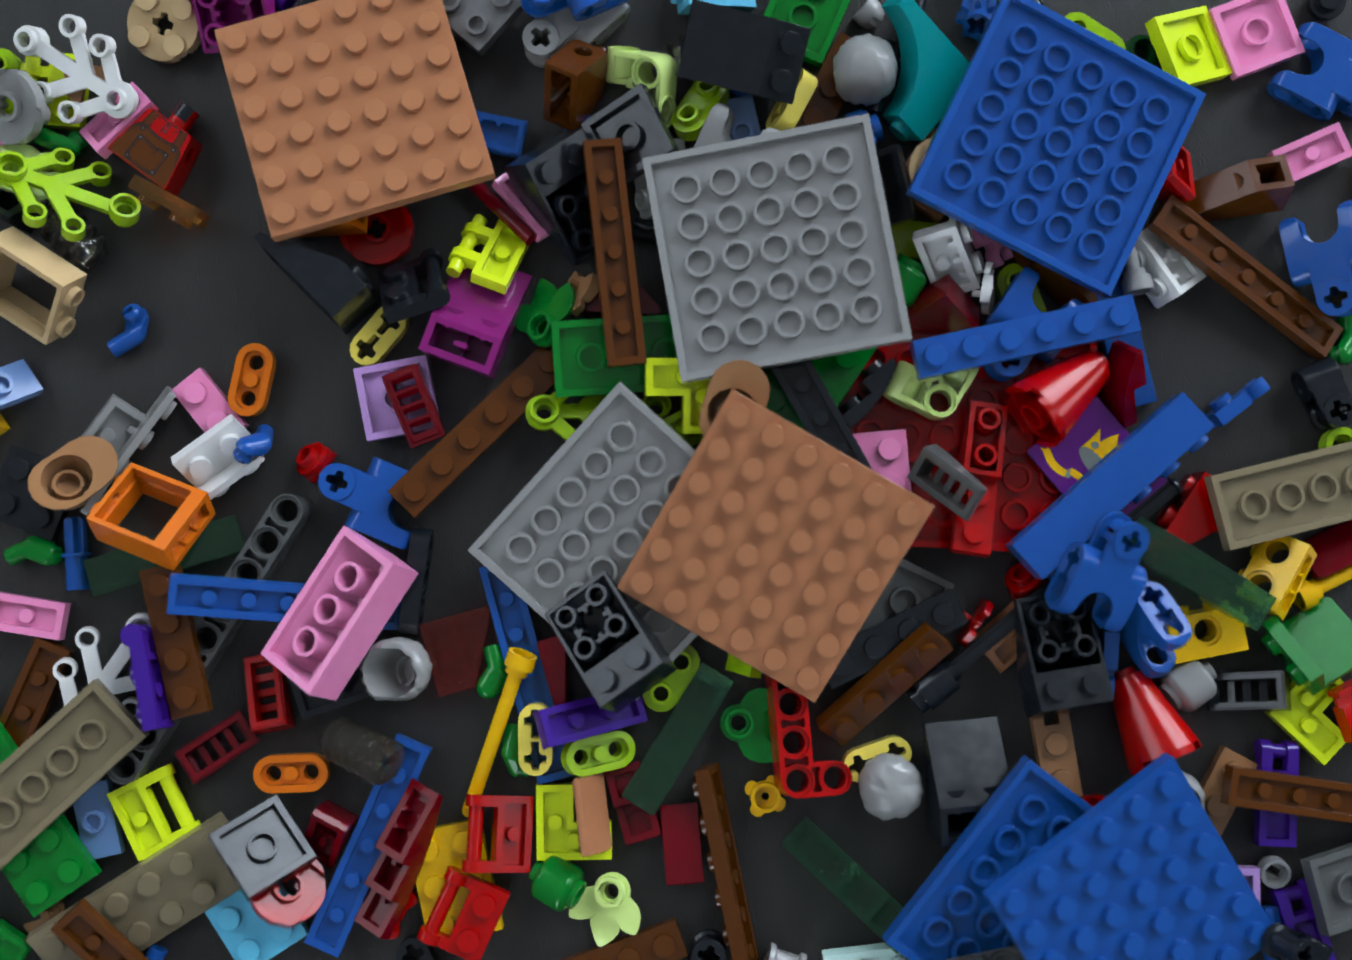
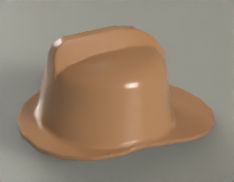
M733 360L724 363L714 372L709 381L700 411L699 425L703 436H705L732 388L760 405L767 406L770 386L766 374L759 366L747 360Z
M96 436L76 438L43 459L32 469L28 477V491L32 499L42 507L51 510L77 509L84 506L94 494L104 488L114 478L118 469V455L113 445L104 438Z

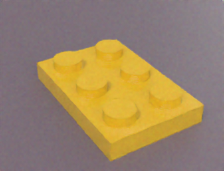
M468 819L435 826L423 866L416 880L425 925L445 884L444 874L448 866H455L461 869L462 860L466 859ZM483 830L481 860H490ZM471 873L495 884L493 873ZM459 887L440 931L451 934L469 895V889ZM502 914L494 931L503 930Z

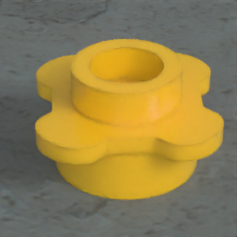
M769 775L763 781L755 782L750 780L746 783L744 790L750 796V812L752 815L761 817L764 813L780 812L785 808L786 801L781 797L779 790L775 786L774 775ZM763 793H768L769 795L767 799H763L761 796Z

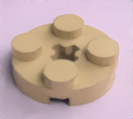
M134 0L127 16L128 39L143 55L162 63H176L181 61L180 59L188 53L192 54L199 47L201 38L192 0ZM165 15H168V20L173 23L172 30L166 29L164 35H162L158 22Z

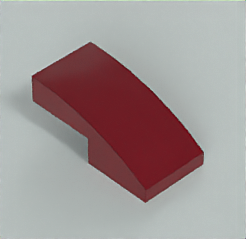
M1117 340L1112 342L1107 356L1110 365V378L1101 389V402L1124 428H1127L1137 423L1134 390L1146 385L1143 351Z
M640 760L630 763L623 768L604 772L626 846L662 836L661 826Z
M697 802L660 805L667 886L704 883Z

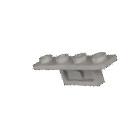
M167 385L146 414L115 394H112L81 437L96 436L104 438L113 445L118 455V469L114 478L122 474L132 462L129 458L137 448L143 450L149 444L155 434L151 429L159 418L166 420L177 404L173 400L176 394ZM114 478L104 488L94 494L84 506L79 507V512L87 515L93 505L99 502L107 493V488Z

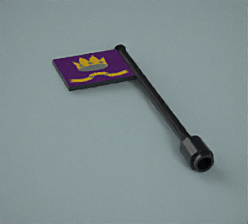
M1096 396L1063 442L1053 448L1043 447L1035 443L1025 453L1062 495L1126 438L1129 433ZM1159 476L1149 485L1152 491L1137 504H1134L1132 501L1129 502L1121 512L1130 517L1133 522L1141 524L1176 494H1182L1183 488L1181 483L1173 477L1163 479ZM1111 528L1108 529V531L1113 534L1114 530ZM1048 579L1028 597L1045 595L1051 580ZM1014 609L950 662L947 660L942 664L939 662L905 692L923 714L930 708L934 711L961 688L956 682L961 678L960 674L1015 629Z

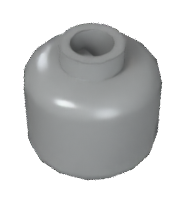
M1205 660L1175 664L1167 675L1159 678L1161 685L1158 688L1176 711L1181 709L1184 712H1194L1216 695L1217 686L1214 680L1217 678V673Z

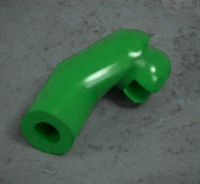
M45 127L32 140L33 143L52 151L59 147L68 148L74 153L75 157L81 155V150L87 146V141L77 131H71L66 137Z
M1352 315L1337 317L1338 324L1344 328L1340 334L1341 340L1338 346H1333L1326 356L1331 357L1337 364H1342L1343 366L1352 362Z
M31 536L7 548L4 551V558L10 565H17L29 559L38 564L50 566L57 565L63 560L61 554L64 551L59 545H55L47 539Z
M499 644L483 648L487 668L478 680L476 690L478 695L484 699L496 697L502 690L508 675L505 672L506 667Z
M506 724L501 750L502 758L512 777L517 779L519 776L528 778L531 775L523 772L518 761V724Z

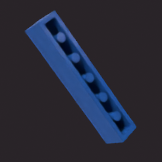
M1184 392L1171 396L1005 546L1035 579L1043 580L1047 577L1051 580L1065 551L1073 542L1079 541L1088 545L1098 522L1104 515L1114 511L1121 512L1129 502L1132 501L1134 504H1137L1152 491L1149 485L1157 477L1161 476L1163 479L1168 477L1181 465L1178 459L1186 451L1194 453L1209 440L1206 434L1214 427V424Z

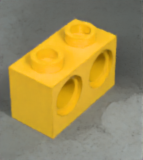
M1290 536L1252 545L1250 550L1252 558L1246 569H1241L1238 572L1233 583V589H1235L1233 594L1241 603L1270 616L1275 615L1282 621H1284L1317 557L1310 544ZM1277 551H1289V556L1285 561L1281 563L1272 562V557ZM1265 582L1272 583V588L1267 595L1255 596V589L1258 585Z

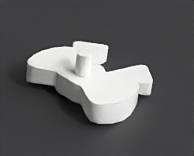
M986 262L981 290H972V297L980 298L981 314L985 315L991 313L995 303V290L993 287L994 262Z

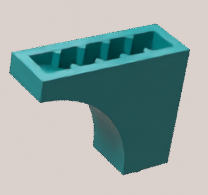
M886 0L881 7L891 20L898 37L901 53V70L893 99L882 116L891 124L889 126L891 133L901 141H923L944 116L969 62L914 0Z

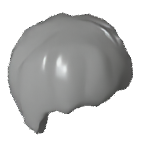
M867 33L859 36L855 35L840 46L838 53L833 58V76L836 91L844 101H850L855 106L858 104L865 106L878 104L882 98L890 95L895 87L898 65L893 48L888 41Z
M404 637L383 639L373 644L361 661L360 671L363 675L361 681L366 686V692L377 701H407L416 698L427 688L433 664L430 661L429 653L418 641Z
M893 753L878 754L865 762V766L859 773V793L864 808L871 815L883 821L893 818L901 819L914 812L921 804V798L924 793L921 773L914 764L907 761L902 755H895Z

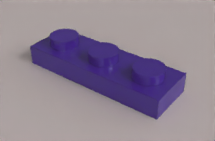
M593 696L533 712L543 750L648 721L641 696L637 701L634 700L618 713L600 708Z

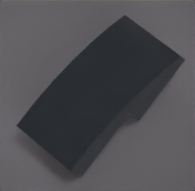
M893 358L885 364L878 359L861 372L865 379L858 386L867 397L863 399L858 393L841 406L845 412L842 416L849 429L866 415L885 391L897 365Z

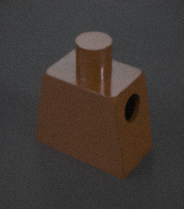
M572 40L545 61L544 120L567 130L579 129L581 127L580 123L586 120L605 92L608 55L607 49L604 46H593L581 40Z

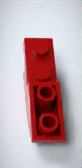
M974 400L969 402L958 462L988 490L969 521H965L951 511L950 519L953 520L950 543L951 553L988 558L991 555L997 484L1002 477L1008 415L1007 405ZM956 481L954 485V495L957 492L959 486L961 485V483L958 481ZM970 489L966 490L961 499L965 506L973 494Z

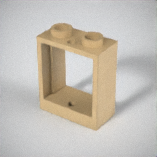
M14 226L0 231V316L44 345H48L60 337H67L76 325L74 317L77 307L85 295L83 287L87 274ZM17 263L57 288L51 311L11 286Z

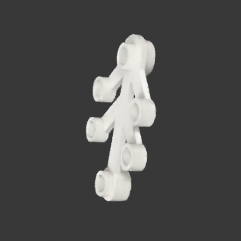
M65 14L59 20V30L64 36L69 37L75 61L51 46L47 32L40 27L24 25L14 33V45L20 53L26 56L41 57L70 76L50 83L36 81L40 88L43 87L46 105L52 103L54 98L89 89L99 95V97L82 103L69 100L62 101L57 108L58 117L62 122L79 124L84 118L106 112L113 118L123 119L129 117L137 110L139 97L129 83L122 81L115 55V40L108 35L94 34L89 40L88 47L85 35L86 23L80 16ZM74 20L76 27L71 32L70 23ZM28 36L30 37L29 45H27ZM102 40H104L106 44L105 50L103 52H101L100 50V43ZM90 52L94 56L101 58L105 80L96 75ZM118 93L120 96V101L116 105L115 98ZM71 106L74 109V115L72 118H70L68 115V111Z
M139 612L132 615L125 626L136 624L140 620L150 624L148 613ZM93 626L82 627L75 635V644L81 649L88 684L98 678L113 695L136 690L130 675L116 678L131 657L129 647L121 643L102 670L97 644L100 641V633ZM83 632L93 634L94 642L92 644L82 642L81 634ZM70 657L59 659L52 669L54 677L59 681L64 706L78 694L74 677L79 668L77 662ZM62 663L69 664L72 667V674L68 676L62 675L59 672V665ZM128 697L123 700L122 704L124 706L128 703L137 705L138 698Z

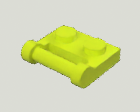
M172 762L107 794L138 862L153 855L201 824L199 819L195 821L173 775L176 773ZM158 781L181 827L172 832L150 786Z

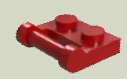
M466 794L465 806H469L466 859L462 860L461 872L530 873L534 796ZM484 807H493L490 860H481Z
M448 866L444 874L445 884L426 925H421L417 939L427 945L437 946L465 960H481L511 892L471 873L461 872V869L458 867ZM459 887H465L470 892L451 934L440 931Z

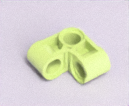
M608 46L606 82L608 84L626 85L627 88L631 89L640 83L646 85L667 127L670 128L672 125L671 117L676 109L677 76H675L677 63L675 59L665 53L644 51L636 47ZM653 65L657 70L656 78L653 75Z
M899 361L882 396L929 420L942 421L956 410L979 368L918 381L914 365L905 361ZM939 393L946 397L948 401L946 411L938 412L931 407L929 399L932 394Z

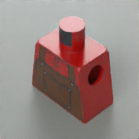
M183 102L179 103L169 118H166L152 107L148 108L107 149L177 198L202 150L203 145L187 133L200 115Z

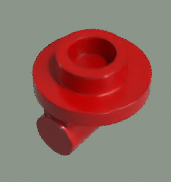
M320 442L305 445L297 454L296 470L311 483L315 484L323 468L331 464L338 455Z
M1021 563L1012 566L1005 575L1007 591L1013 600L1021 599L1027 594L1034 592L1047 581L1046 578L1043 580L1035 579Z

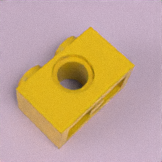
M1225 598L1204 601L1202 602L1203 608L1189 611L1188 605L1178 606L1189 621L1192 628V636L1185 646L1174 650L1176 655L1175 664L1249 650L1240 605L1226 604ZM1202 620L1206 625V634L1203 638L1198 639L1195 636L1194 628ZM1167 626V634L1179 636L1175 628Z

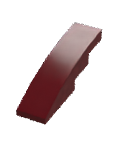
M413 778L375 845V848L382 852L364 883L371 890L354 919L355 922L384 940H389L416 883L435 830L443 799L442 795Z

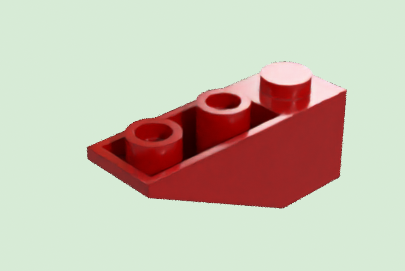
M1206 471L1195 472L1192 475L1187 474L1180 481L1183 492L1176 497L1171 506H1165L1157 516L1155 523L1158 526L1150 537L1148 549L1139 561L1142 567L1149 568L1218 530L1204 477L1212 475Z

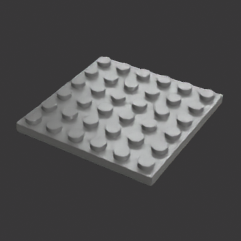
M869 113L642 158L683 384L711 379L719 367L733 360H747L764 369L912 340Z
M620 381L467 551L548 622L544 615L546 612L603 570H606L618 585L696 449ZM624 593L658 638L672 662L697 637L695 633Z

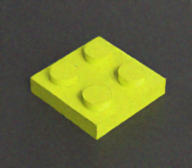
M1206 5L1157 16L1145 23L1151 44L1155 49L1163 71L1193 87L1221 80L1233 73Z

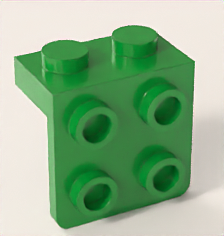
M1323 597L1319 605L1305 612L1300 611L1283 623L1275 615L1261 622L1264 633L1261 640L1265 647L1274 657L1279 655L1288 665L1285 669L1291 679L1299 687L1304 685L1312 696L1352 671V621L1332 598Z

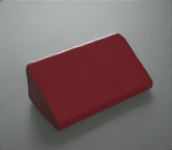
M1352 520L1341 522L1302 541L1310 544L1317 554L1307 575L1308 579H1322L1352 564Z

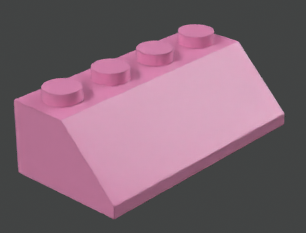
M343 525L260 654L308 695L336 701L419 573L391 552Z

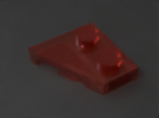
M489 605L419 625L426 651L429 653L430 661L433 664L432 674L439 697L477 686L484 652L483 648L485 647L491 617Z

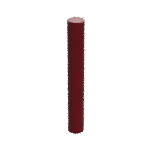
M484 183L467 187L526 245H530L535 241L537 234Z

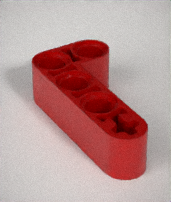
M765 674L774 782L779 792L786 797L798 799L836 796L845 793L852 784V774L849 767L841 761H813L808 699L788 687L778 689L780 682ZM785 694L791 695L796 704L793 713L790 715L784 714L779 705L780 699ZM788 732L795 733L799 740V746L793 753L787 752L783 746V739ZM829 767H834L839 774V780L832 788H829L824 782V773ZM793 770L799 771L802 776V785L796 791H791L786 783L788 774Z

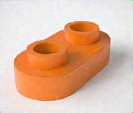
M250 343L239 350L235 360L228 392V404L236 414L244 417H256L263 413L270 397L277 361L272 350L262 344ZM257 357H262L264 361L263 366L255 370L253 361ZM253 392L256 398L255 402L248 406L245 403V397Z
M315 752L271 754L258 761L253 770V779L256 786L261 791L270 794L314 792L322 788L331 776L329 761L323 755ZM309 765H314L318 768L317 777L309 776L307 772ZM272 766L280 769L281 776L279 779L271 776L270 769Z

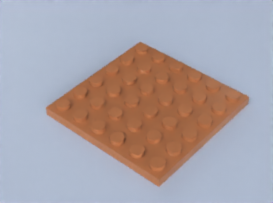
M319 0L214 30L269 231L274 242L496 179L442 0Z
M732 388L616 588L815 703L931 514L934 505Z

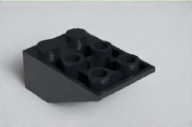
M582 128L560 131L504 167L520 200L573 265L579 264L594 253L582 149L583 140L588 139Z
M603 570L544 615L599 707L618 713L675 672L677 668L643 618L624 593L616 588L617 584L608 572Z
M1045 595L1014 600L1018 683L1026 718L1094 708L1114 701L1096 623L1091 614L1092 606L1089 595L1070 614L1050 609L1045 601Z
M996 715L923 722L928 832L942 847L952 846L1009 774Z

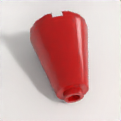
M1084 350L1014 382L1006 388L1005 393H1009V397L1004 400L1005 405L1008 406L1011 418L1025 435L1030 431L1037 435L1039 439L1035 442L1040 446L1047 448L1058 446L1063 442L1110 378L1109 362L1100 352Z
M1134 666L1114 674L1115 693L1114 701L1112 702L1127 768L1131 776L1136 775L1163 753H1167L1176 759L1203 747L1198 737L1151 678L1146 677L1142 671L1136 672Z

